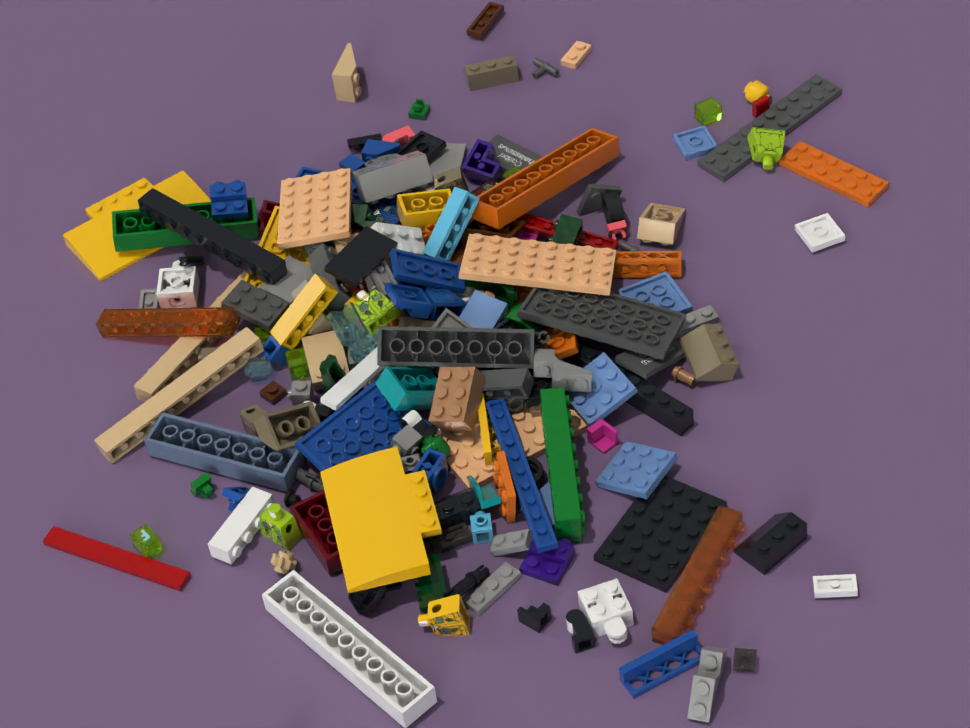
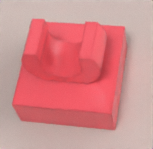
M625 220L607 224V236L611 235V239L616 240L615 235L620 234L622 240H625V230L627 227Z

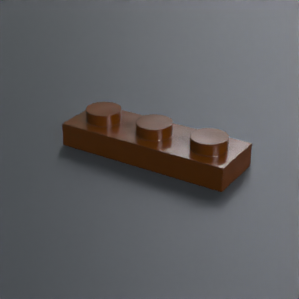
M489 2L466 30L467 36L482 39L503 13L504 5Z

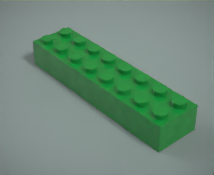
M255 197L247 198L248 217L212 220L211 202L183 204L245 239L259 238ZM139 209L112 211L113 241L116 252L194 244L187 238L181 237L178 233L170 231L160 223H156L151 218L143 216Z
M564 387L540 389L541 419L556 539L560 541L567 539L571 543L581 542V534H585V513L582 510L583 499L582 493H580L578 461L575 457L576 446L573 442L574 431L573 427H571L572 416L571 411H569V395H565Z

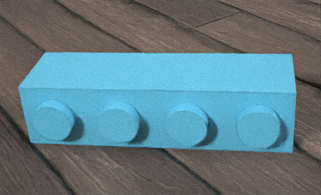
M454 187L422 253L430 257L450 261L480 198L466 190Z

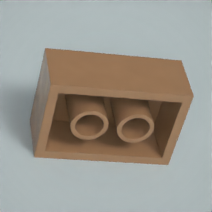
M440 367L429 422L439 431H474L485 376L476 367Z

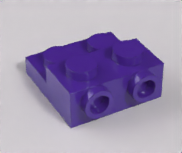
M567 539L557 540V549L538 553L534 540H532L528 554L519 567V571L521 574L558 586L575 556L574 545Z

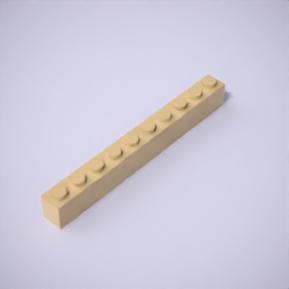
M243 271L217 297L215 302L195 320L192 326L136 382L134 390L137 399L146 402L161 391V389L188 371L199 361L198 354L201 353V349L212 347L235 323L239 316L221 308V302L241 280H244L246 271Z
M247 327L238 332L215 351L94 439L99 451L112 464L145 440L162 412L175 416L179 415L262 353L264 348L260 338Z

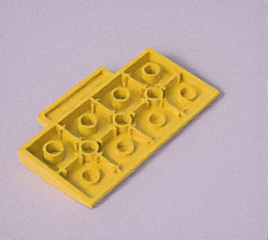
M183 170L154 186L144 177L85 209L86 215L91 220L63 234L69 249L100 282L163 248L116 252L113 241L112 211L139 209L138 199L152 188L181 204L211 202L209 197Z
M393 447L351 459L320 472L348 593L431 575L422 538L440 535L442 531L425 470L405 474L398 447Z

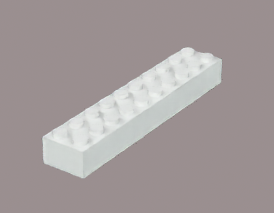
M294 570L262 594L265 609L404 728L411 725L437 703L435 687Z

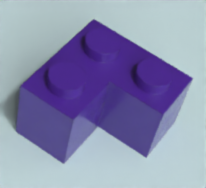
M480 139L476 140L462 166L465 178L484 185L489 183L494 186L495 182H501L504 172L501 164L493 161L497 154L492 143Z

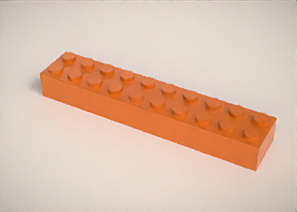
M590 128L476 196L480 200L472 214V218L495 229L503 228L620 156L619 138L595 128Z

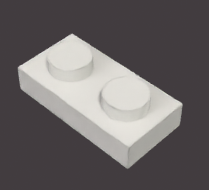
M856 574L813 576L814 598L858 596Z

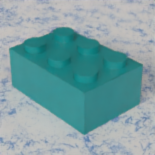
M385 367L375 384L395 411H409L410 409L431 410L438 378L429 367Z

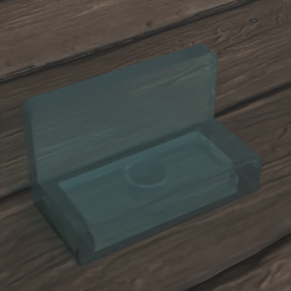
M349 302L342 311H330L327 315L342 346L358 345L368 332L353 302Z

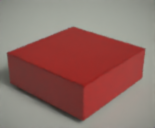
M765 95L752 102L753 117L757 118L770 108V98Z

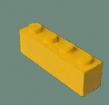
M314 274L270 333L281 346L294 350L301 341V338L308 332L338 291L327 279Z

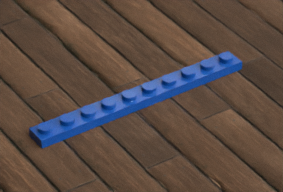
M504 398L485 402L486 411L501 451H505L512 482L537 552L541 553L557 549V539Z

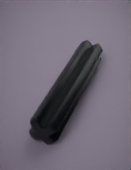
M186 256L178 259L181 267L204 265L203 256Z

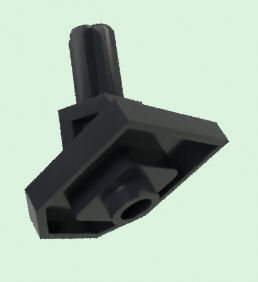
M396 582L349 593V600L357 613H369L373 611L379 600L384 598L385 592L401 589L402 583Z

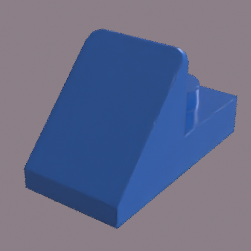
M247 487L224 488L222 496L229 498L228 510L233 512L250 489Z

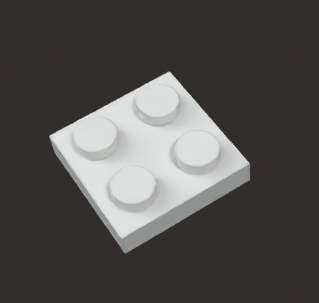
M828 213L795 224V231L811 252L845 241V234Z

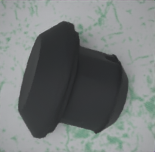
M294 490L287 492L284 497L286 507L301 501L300 495H296Z

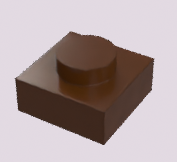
M272 381L259 391L260 396L272 405H275L287 395L286 389L275 381Z

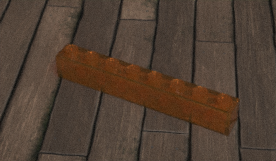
M234 307L104 309L96 322V326L102 338L233 336L240 323V319Z
M721 505L718 506L651 629L652 642L664 645L685 634L688 626L691 627L693 625L696 611L701 610L704 596L710 593L712 581L718 578L720 567L726 563L730 548H734L738 533L741 534L744 529L745 522L742 521V512Z

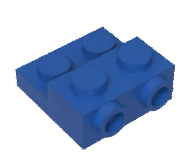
M234 180L232 183L216 182L214 185H210L212 220L248 217L245 182Z
M386 283L385 291L396 308L406 309L410 316L415 319H428L429 315L432 314L433 306L422 288Z

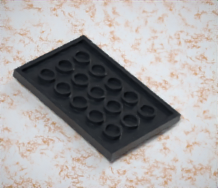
M664 476L648 499L637 497L594 554V561L667 593L727 508V501Z

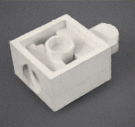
M177 260L173 262L172 268L159 269L156 295L161 310L197 307L200 281L196 266L181 267L179 265L180 261Z
M616 578L577 591L579 608L584 613L594 637L597 638L607 634L612 643L624 642L628 636L627 627L634 625L633 610L618 579Z

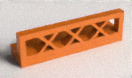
M682 251L616 252L613 278H650L666 271L672 278L682 277Z

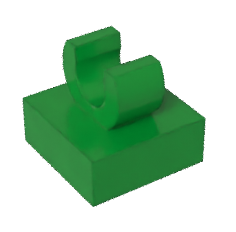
M416 98V102L413 103L408 113L409 118L426 120L430 111V104H424L423 99Z
M205 472L191 482V493L195 497L201 493L206 499L213 495L211 492L213 491L211 487L212 477Z

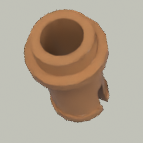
M676 366L673 369L671 376L674 377V380H680L690 385V387L695 385L696 379L694 374L684 370L682 366Z

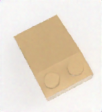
M347 43L332 73L336 101L356 103L358 97L361 96L362 87L359 85L360 75L357 73L352 45Z
M650 203L639 218L637 239H642L646 243L654 241L660 242L664 246L673 245L677 239L686 208Z
M338 329L301 338L314 391L324 389L319 368L321 362L329 354L336 356L342 370L346 374L349 373Z

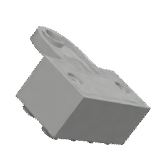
M418 150L402 156L399 154L380 156L364 163L365 168L351 172L359 199L369 203V205L378 203L379 199L384 197L386 199L393 198L399 192L403 194L413 191L412 188L418 186L419 188L427 187L430 182H433L426 154Z

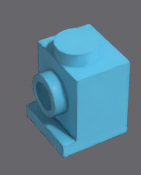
M478 511L471 515L470 521L474 545L491 543L493 541V530L490 513Z

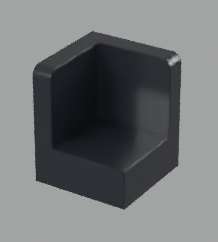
M545 603L539 608L530 606L527 610L522 607L517 609L519 622L538 633L552 619L551 608Z

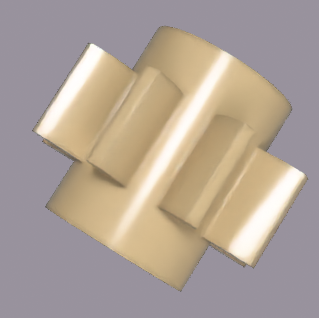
M279 550L278 554L273 553L271 563L275 566L274 570L282 574H289L290 569L295 570L297 561L293 558L294 553L287 550Z

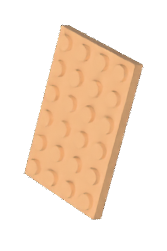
M341 168L336 171L281 180L277 237L279 250L351 237V168Z

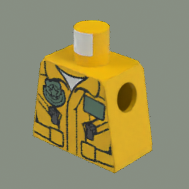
M460 594L430 601L428 603V613L418 615L419 626H431L436 636L470 635V616Z

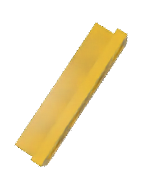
M482 393L478 415L485 466L493 465V460H496V458H492V455L497 450L501 451L498 443L490 441L495 436L493 428L489 427L491 422L490 419L487 420L489 416L486 412L484 393Z

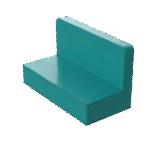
M471 475L467 476L470 489L473 490L481 509L501 504L499 495L490 484L480 487Z

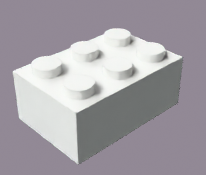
M379 222L370 227L398 242L396 249L425 255L422 253L425 243L421 228ZM389 255L385 260L388 266L392 267Z

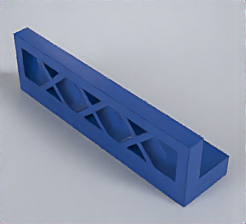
M692 629L619 668L620 681L633 699L699 665L701 647L698 645V635ZM693 650L699 655L695 659L686 658V655ZM672 661L681 662L680 666L676 669L668 668V663ZM653 671L662 672V675L657 679L649 677ZM634 681L644 682L643 686L634 690L630 683Z

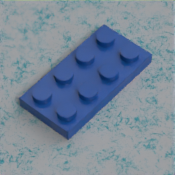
M394 248L390 251L395 280L434 289H448L453 293L464 294L466 290L464 279H459L460 263Z

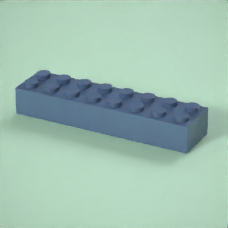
M163 412L144 440L149 456L288 492L293 485L295 472L299 468H303L305 464L303 454L295 446L275 451L260 441V438L257 436Z

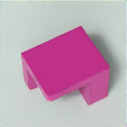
M601 418L587 428L588 443L605 454L618 444V431Z

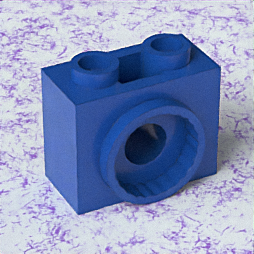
M428 448L411 473L425 470L431 494L434 497L444 486L449 474L446 454Z

